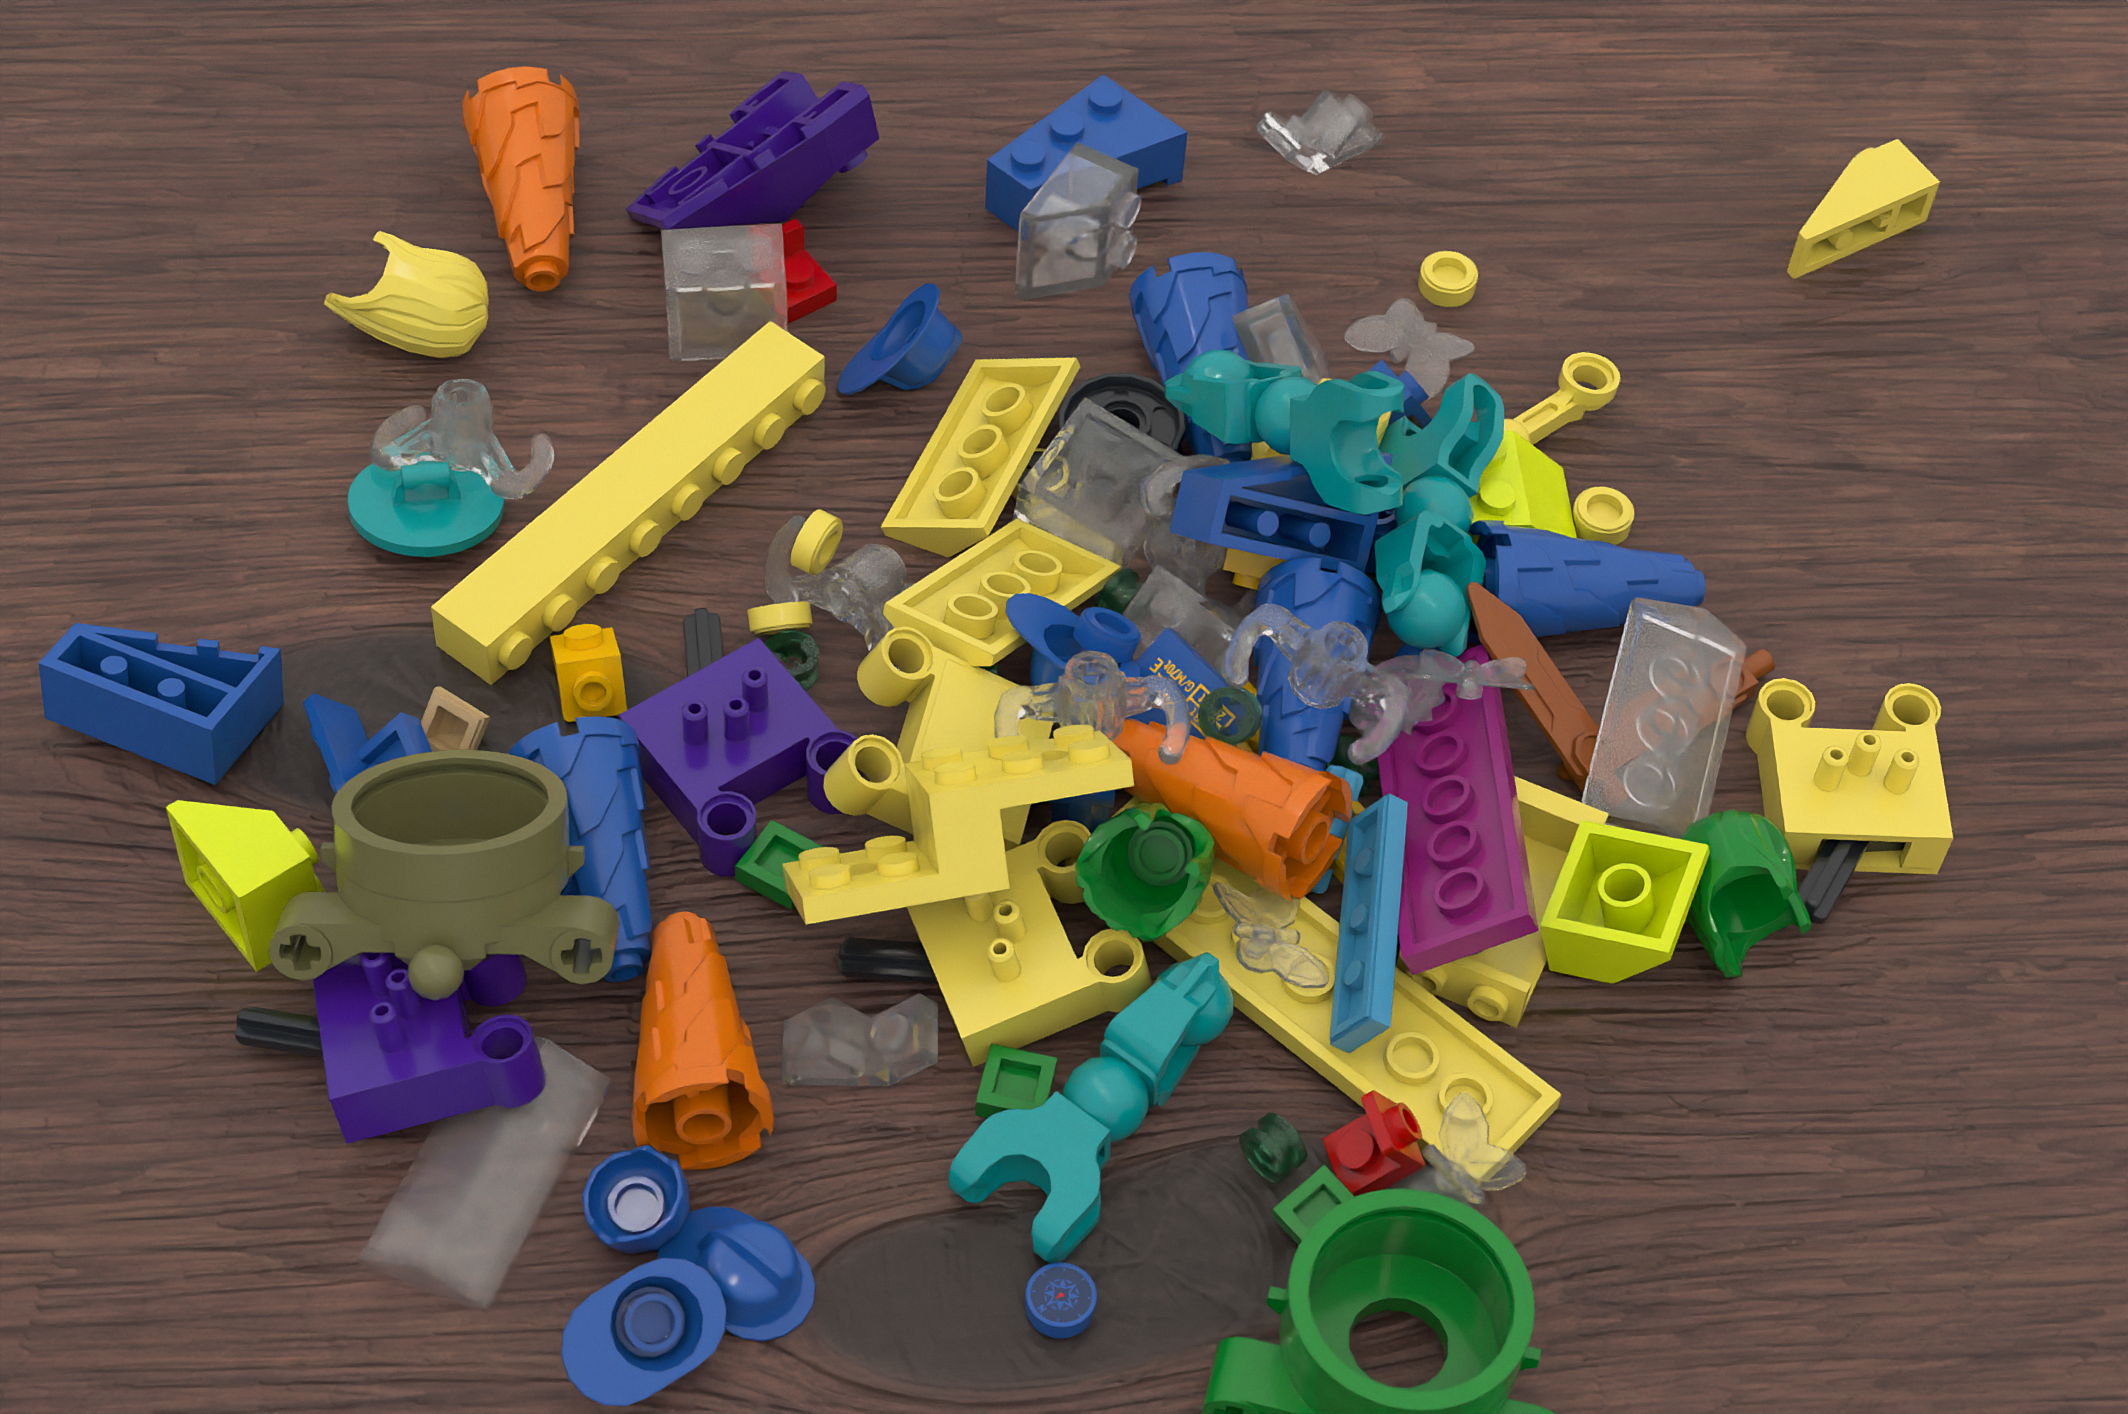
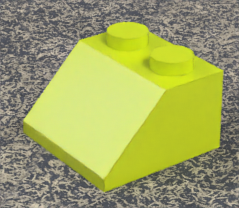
M1504 431L1503 440L1496 454L1485 467L1480 477L1478 493L1470 498L1474 515L1472 524L1479 520L1504 521V525L1548 530L1577 538L1563 468L1515 431ZM1469 532L1468 535L1472 537V542L1477 544L1480 536L1472 535Z
M181 800L166 806L185 883L256 972L271 964L269 955L270 941L282 910L289 899L300 893L325 892L313 871V866L319 863V859L312 843L299 828L290 832L274 811Z
M1581 820L1540 923L1549 970L1614 984L1670 961L1709 857V845Z

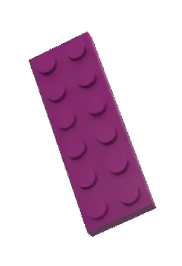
M1480 644L1464 650L1462 654L1452 660L1446 657L1370 686L1382 797L1390 793L1408 802L1398 932L1401 957L1411 974L1415 975L1539 931L1497 665L1489 653Z

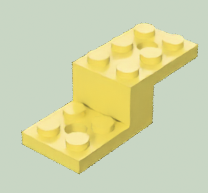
M1090 725L1061 727L1053 731L1054 738L1028 742V738L1025 736L999 737L987 743L988 749L962 753V749L959 747H939L924 751L921 754V761L904 763L914 841L906 842V839L902 836H884L867 841L865 843L866 849L841 854H839V849L833 847L806 850L798 855L799 861L782 864L786 891L805 924H812L1010 889L1000 809L1134 786L1131 759L1100 730L1094 731L1093 726Z

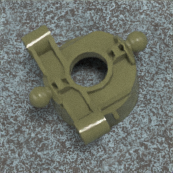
M445 750L408 755L380 763L357 774L339 789L332 803L334 842H323L321 845V860L337 874L338 892H306L289 899L282 910L269 946L270 959L276 969L287 977L297 980L314 979L326 970L360 952L395 953L397 958L408 964L407 973L412 989L423 998L440 1000L452 995L463 982L464 970H471L487 954H523L557 972L561 977L570 982L579 984L594 983L605 977L612 967L621 923L617 911L610 903L601 898L561 895V891L566 886L569 878L584 864L585 846H570L567 790L562 780L555 773L534 761L510 754L482 750Z

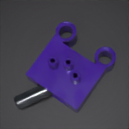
M697 608L694 614L685 616L683 620L687 677L619 714V720L628 723L635 729L640 747L642 777L699 846V859L703 866L713 874L731 877L736 876V864L757 839L756 809L754 805L807 775V797L810 803L819 811L828 814H843L833 807L827 799L823 788L824 776L831 765L858 738L852 733L839 730L760 638L724 656L720 617L716 613H708L706 608ZM857 769L861 777L864 778V773ZM722 833H734L733 835H720Z
M363 952L335 965L313 979L318 1017L252 1007L242 1009L236 1018L235 1038L241 1045L324 1058L329 1100L346 1144L493 1105L506 1108L521 1107L536 1099L546 1086L547 1075L533 1031L529 1023L523 1018L510 1014L498 1015L485 1020L471 1035L465 1000L472 999L480 1005L490 1007L503 1005L519 996L527 982V974L520 954H487L471 970H464L463 982L452 995L445 999L432 1000L421 997L412 989L407 973L408 964L397 958L395 953Z

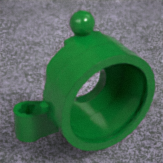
M1385 1189L1353 1197L1329 1210L1307 1232L1295 1253L1286 1289L1270 1286L1266 1304L1280 1315V1345L1245 1337H1228L1221 1340L1216 1346L1202 1407L1203 1414H1555L1549 1409L1508 1399L1519 1371L1536 1368L1541 1354V1349L1528 1346L1534 1325L1535 1306L1532 1284L1527 1269L1513 1244L1498 1227L1476 1210L1457 1200L1437 1193L1416 1189ZM1384 1310L1404 1311L1421 1318L1436 1332L1444 1348L1443 1368L1429 1382L1411 1388L1389 1387L1377 1382L1357 1366L1350 1351L1349 1336L1353 1327L1366 1316Z

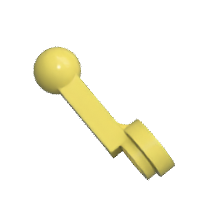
M1581 352L1569 356L1564 361L1558 378L1560 387L1558 392L1518 417L1504 419V431L1513 430L1534 445L1565 424L1583 419L1585 411L1598 410L1611 402L1615 397L1620 383V373L1617 367L1605 357L1594 353ZM1576 382L1590 383L1598 390L1582 387Z

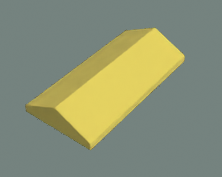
M1077 358L976 359L883 521L881 529L885 536L947 558L987 538L1081 366Z
M1016 518L887 601L884 605L883 615L895 628L906 626L917 629L926 635L934 647L967 661L972 667L993 666L1027 642L1011 625L1006 615V602L1015 594L1031 593L1046 597L1071 611L1120 576L1122 566Z

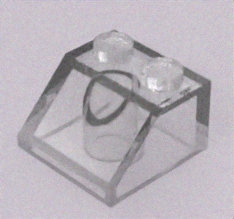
M1078 142L1020 213L1015 296L1027 300L1101 287L1105 285L1117 267L1124 269L1129 264L1137 246V237L1133 236L1132 232L1133 222L1141 206V196L1136 194L1139 169Z
M782 223L661 230L670 362L727 358L769 321L788 332Z
M1084 397L1019 485L1012 521L1018 518L1122 566L1120 576L1113 581L1117 583L1149 538L1181 479L1183 471L1187 468L1189 459Z

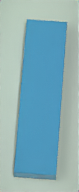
M1390 793L1351 819L1348 826L1330 1028V1045L1347 1053H1351L1391 1027L1408 802Z

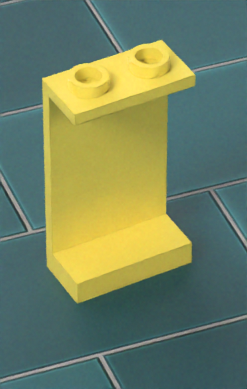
M1514 776L1539 931L1415 975L1411 974L1403 962L1400 949L1396 967L1432 995H1438L1467 1007L1475 1015L1485 1020L1501 1021L1517 1028L1547 963L1540 923L1580 821L1584 820L1606 825L1609 813Z

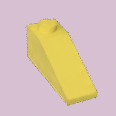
M1898 139L1875 149L1867 148L1851 160L1799 232L1787 273L1793 279H1796L1926 222L1940 181Z

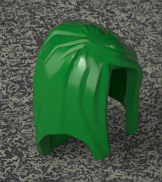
M1141 803L1130 809H1125L1097 826L1084 844L1075 866L1076 884L1084 889L1082 897L1090 907V910L1097 914L1098 918L1106 920L1108 927L1115 931L1129 930L1133 938H1140L1143 942L1157 940L1185 921L1202 901V896L1209 884L1213 868L1214 840L1208 829L1201 822L1184 814H1172L1162 803Z
M1733 809L1724 812L1717 811L1710 816L1695 821L1686 828L1680 838L1681 840L1707 844L1710 850L1686 918L1700 943L1726 978L1743 977L1741 964L1747 951L1769 934L1791 924L1798 926L1802 934L1810 930L1811 921L1797 890L1793 855L1780 829L1768 818L1755 813L1741 812Z

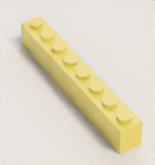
M769 321L432 605L431 612L436 646L490 685L495 683L508 670H515L522 666L538 644L553 631L563 630L572 621L576 611L596 594H603L608 591L618 579L619 574L639 557H645L652 553L660 543L661 538L681 520L686 521L692 518L702 506L703 501L723 484L728 485L732 483L750 460L763 449L768 450L774 447L787 428L803 414L809 415L819 407L826 393L825 356Z

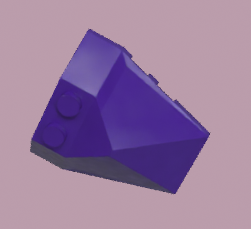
M783 71L739 104L729 114L735 123L732 127L715 140L711 134L703 137L695 145L700 155L680 170L677 166H672L625 210L631 219L665 230L784 222L837 171L845 173L862 163L868 156L866 149L880 139L870 95L864 85L842 81L818 99L803 74Z

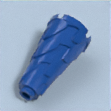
M1209 252L1178 255L1167 258L1170 272L1157 277L1154 265H1152L1139 275L1131 285L1128 295L1132 315L1152 367L1159 374L1162 386H1164V382L1168 379L1184 373L1194 357L1208 350H1231L1240 355L1244 360L1252 361L1248 331L1250 329V313L1247 284L1242 267L1238 273L1235 259ZM1184 413L1185 437L1198 460L1200 468L1251 460L1252 442L1243 444L1223 442L1193 423L1192 417Z
M1479 520L1473 522L1469 530L1472 535L1480 536L1475 545L1483 552L1486 560L1482 587L1520 614L1536 638L1547 635L1581 632L1582 630L1620 627V625L1675 621V616L1686 617L1691 614L1694 606H1700L1704 599V575L1701 570L1694 569L1693 564L1688 559H1684L1683 555L1622 548L1608 542L1572 538L1548 530L1504 525V521ZM1472 612L1470 613V620H1474ZM1469 629L1467 640L1474 645L1482 644L1477 629Z
M1297 558L1282 562L1267 571L1259 580L1258 590L1256 591L1254 603L1256 617L1254 665L1258 666L1256 709L1264 715L1259 725L1258 755L1261 756L1262 752L1266 751L1312 769L1325 771L1327 763H1330L1335 755L1343 720H1349L1360 672L1366 673L1375 633L1381 619L1382 598L1379 589L1373 581L1360 570L1338 561L1337 573L1320 571L1322 558Z
M601 716L577 717L575 719L579 733L562 737L559 723L555 722L521 738L508 754L534 761L548 768L564 783L568 795L570 846H585V861L569 878L566 886L561 891V895L598 897L610 903L617 911L621 924L612 967L604 979L608 982H624L640 976L644 972V965L651 959L649 932H651L652 913L646 870H650L651 866L642 811H647L640 763V747L635 729L624 721Z

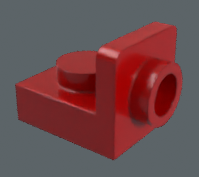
M793 219L776 228L768 229L750 240V282L787 324L837 301V284L805 250V228L797 219Z
M1375 1090L1361 1097L1366 1114L1322 1138L1336 1177L1355 1197L1369 1192L1384 1190L1426 1166L1416 1142L1422 1138V1132L1412 1111L1404 1103L1399 1102L1397 1104Z

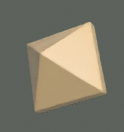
M438 686L433 690L421 720V725L432 752L477 750L490 716Z

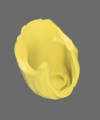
M382 231L376 233L373 241L383 245L384 249L388 250L390 254L383 276L374 289L367 294L351 298L334 293L326 295L324 305L355 327L382 342L410 353L437 358L455 357L468 352L485 329L488 320L489 296L487 282L476 263L449 251L414 246Z

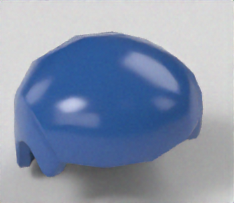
M649 1145L610 1155L592 1169L582 1193L586 1223L600 1241L617 1251L634 1254L660 1249L679 1234L690 1209L689 1185L677 1160L670 1159Z

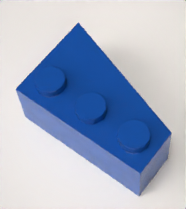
M1103 74L987 159L985 209L1027 238L1087 216L1090 213V207L1115 197L1120 203L1136 198L1137 189L1161 180H1163L1166 186L1177 183L1183 179L1188 132Z
M1381 452L1385 462L1391 466L1393 454ZM1282 455L1184 470L1169 532L1213 545L1288 561L1297 558H1322L1321 568L1337 571L1338 561L1365 573L1379 512L1367 515L1356 514L1325 503L1314 488L1309 473L1304 466L1291 460L1290 455Z
M75 623L38 663L45 719L213 785H216L284 704L280 648L260 646L258 655L220 650V643L216 640L199 638L196 647L159 643L158 633Z

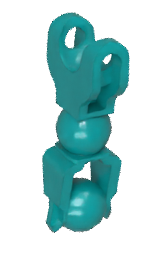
M1208 350L1194 357L1184 373L1178 374L1164 382L1166 399L1180 411L1191 416L1193 423L1223 442L1243 444L1264 441L1271 449L1282 455H1290L1291 460L1302 464L1309 473L1314 488L1325 503L1351 513L1363 515L1403 506V475L1385 462L1378 447L1376 434L1378 421L1382 414L1389 411L1403 413L1404 384L1400 380L1371 370L1359 373L1349 382L1335 378L1317 385V383L1310 379L1302 377V369L1299 366L1255 363L1244 360L1240 355L1231 350Z
M1473 373L1465 375L1445 389L1438 412L1423 430L1409 421L1406 416H1403L1387 426L1379 445L1381 452L1393 454L1391 467L1403 475V506L1396 507L1394 511L1397 528L1375 541L1376 578L1383 591L1382 607L1385 614H1387L1389 628L1404 644L1422 650L1438 647L1451 660L1462 654L1467 648L1468 626L1472 610L1466 587L1471 582H1477L1482 586L1486 569V560L1483 552L1472 542V537L1468 535L1474 518L1470 498L1478 493L1480 477L1485 467L1496 454L1504 434V406L1501 396L1486 381ZM1473 406H1475L1477 414L1476 422L1471 421L1473 416Z
M1205 952L1185 962H1176L1159 973L1152 987L1112 1019L1106 1028L1104 1041L1100 1044V1057L1090 1058L1073 1069L1063 1088L1062 1095L1056 1091L1042 1106L1030 1110H1006L988 1117L961 1148L951 1163L948 1179L949 1189L970 1203H981L1005 1183L1025 1181L1040 1187L1048 1198L1033 1220L1031 1231L1032 1249L1034 1253L1047 1263L1052 1264L1063 1261L1099 1222L1101 1210L1100 1171L1111 1158V1143L1121 1142L1136 1132L1148 1112V1106L1154 1107L1157 1104L1161 1107L1169 1100L1196 1057L1201 1045H1206L1221 1035L1231 1019L1234 998L1228 982L1219 972V960L1210 953Z

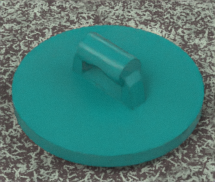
M411 450L379 459L357 475L348 491V514L356 531L364 539L379 548L407 556H442L471 548L485 540L496 530L503 518L505 507L502 484L487 466L466 455L444 450Z

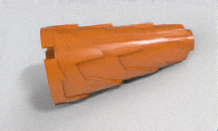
M525 66L498 70L478 79V93L473 98L469 95L468 90L465 93L462 102L463 123L468 133L470 144L473 145L474 152L478 158L483 185L493 207L499 237L504 239L514 277L519 283L526 285L527 288L533 291H548L558 286L563 277L568 276L569 241L574 236L572 196L574 195L575 152L579 149L580 111L575 89L565 77L560 75L561 84L557 85L549 81L548 69Z
M1132 718L1126 719L1120 724L1114 723L1110 725L1104 732V735L1122 750L1132 762L1134 786L1121 789L1145 803H1162L1172 814H1184L1201 822L1213 837V849L1216 850L1215 857L1256 880L1269 893L1292 902L1290 895L1301 899L1317 885L1332 864L1343 842V839L1329 833L1333 819L1335 817L1349 824L1352 808L1350 785L1341 777L1328 771L1312 769L1266 751L1262 752L1260 756L1210 736L1203 740L1154 721H1150L1147 725Z
M677 912L669 915L652 932L651 960L646 976L645 995L641 1006L639 1049L634 1077L633 1109L631 1115L636 1145L638 1147L649 1145L660 1153L665 1151L677 1154L679 1166L682 1170L711 1169L744 1159L762 1147L760 1132L763 1128H766L771 1136L774 1123L771 1094L760 1076L750 1030L740 1016L726 959L720 954L714 927L706 918H700L691 912Z

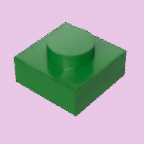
M771 819L736 864V881L792 910L795 905L785 888L782 864L799 861L798 855L800 853L823 846Z
M991 1044L976 1100L975 1116L988 1118L993 1114L1006 1110H1030L1042 1106L1050 1098L1058 1058Z
M1324 1164L1273 1208L1272 1217L1300 1245L1310 1228L1323 1215L1355 1196Z

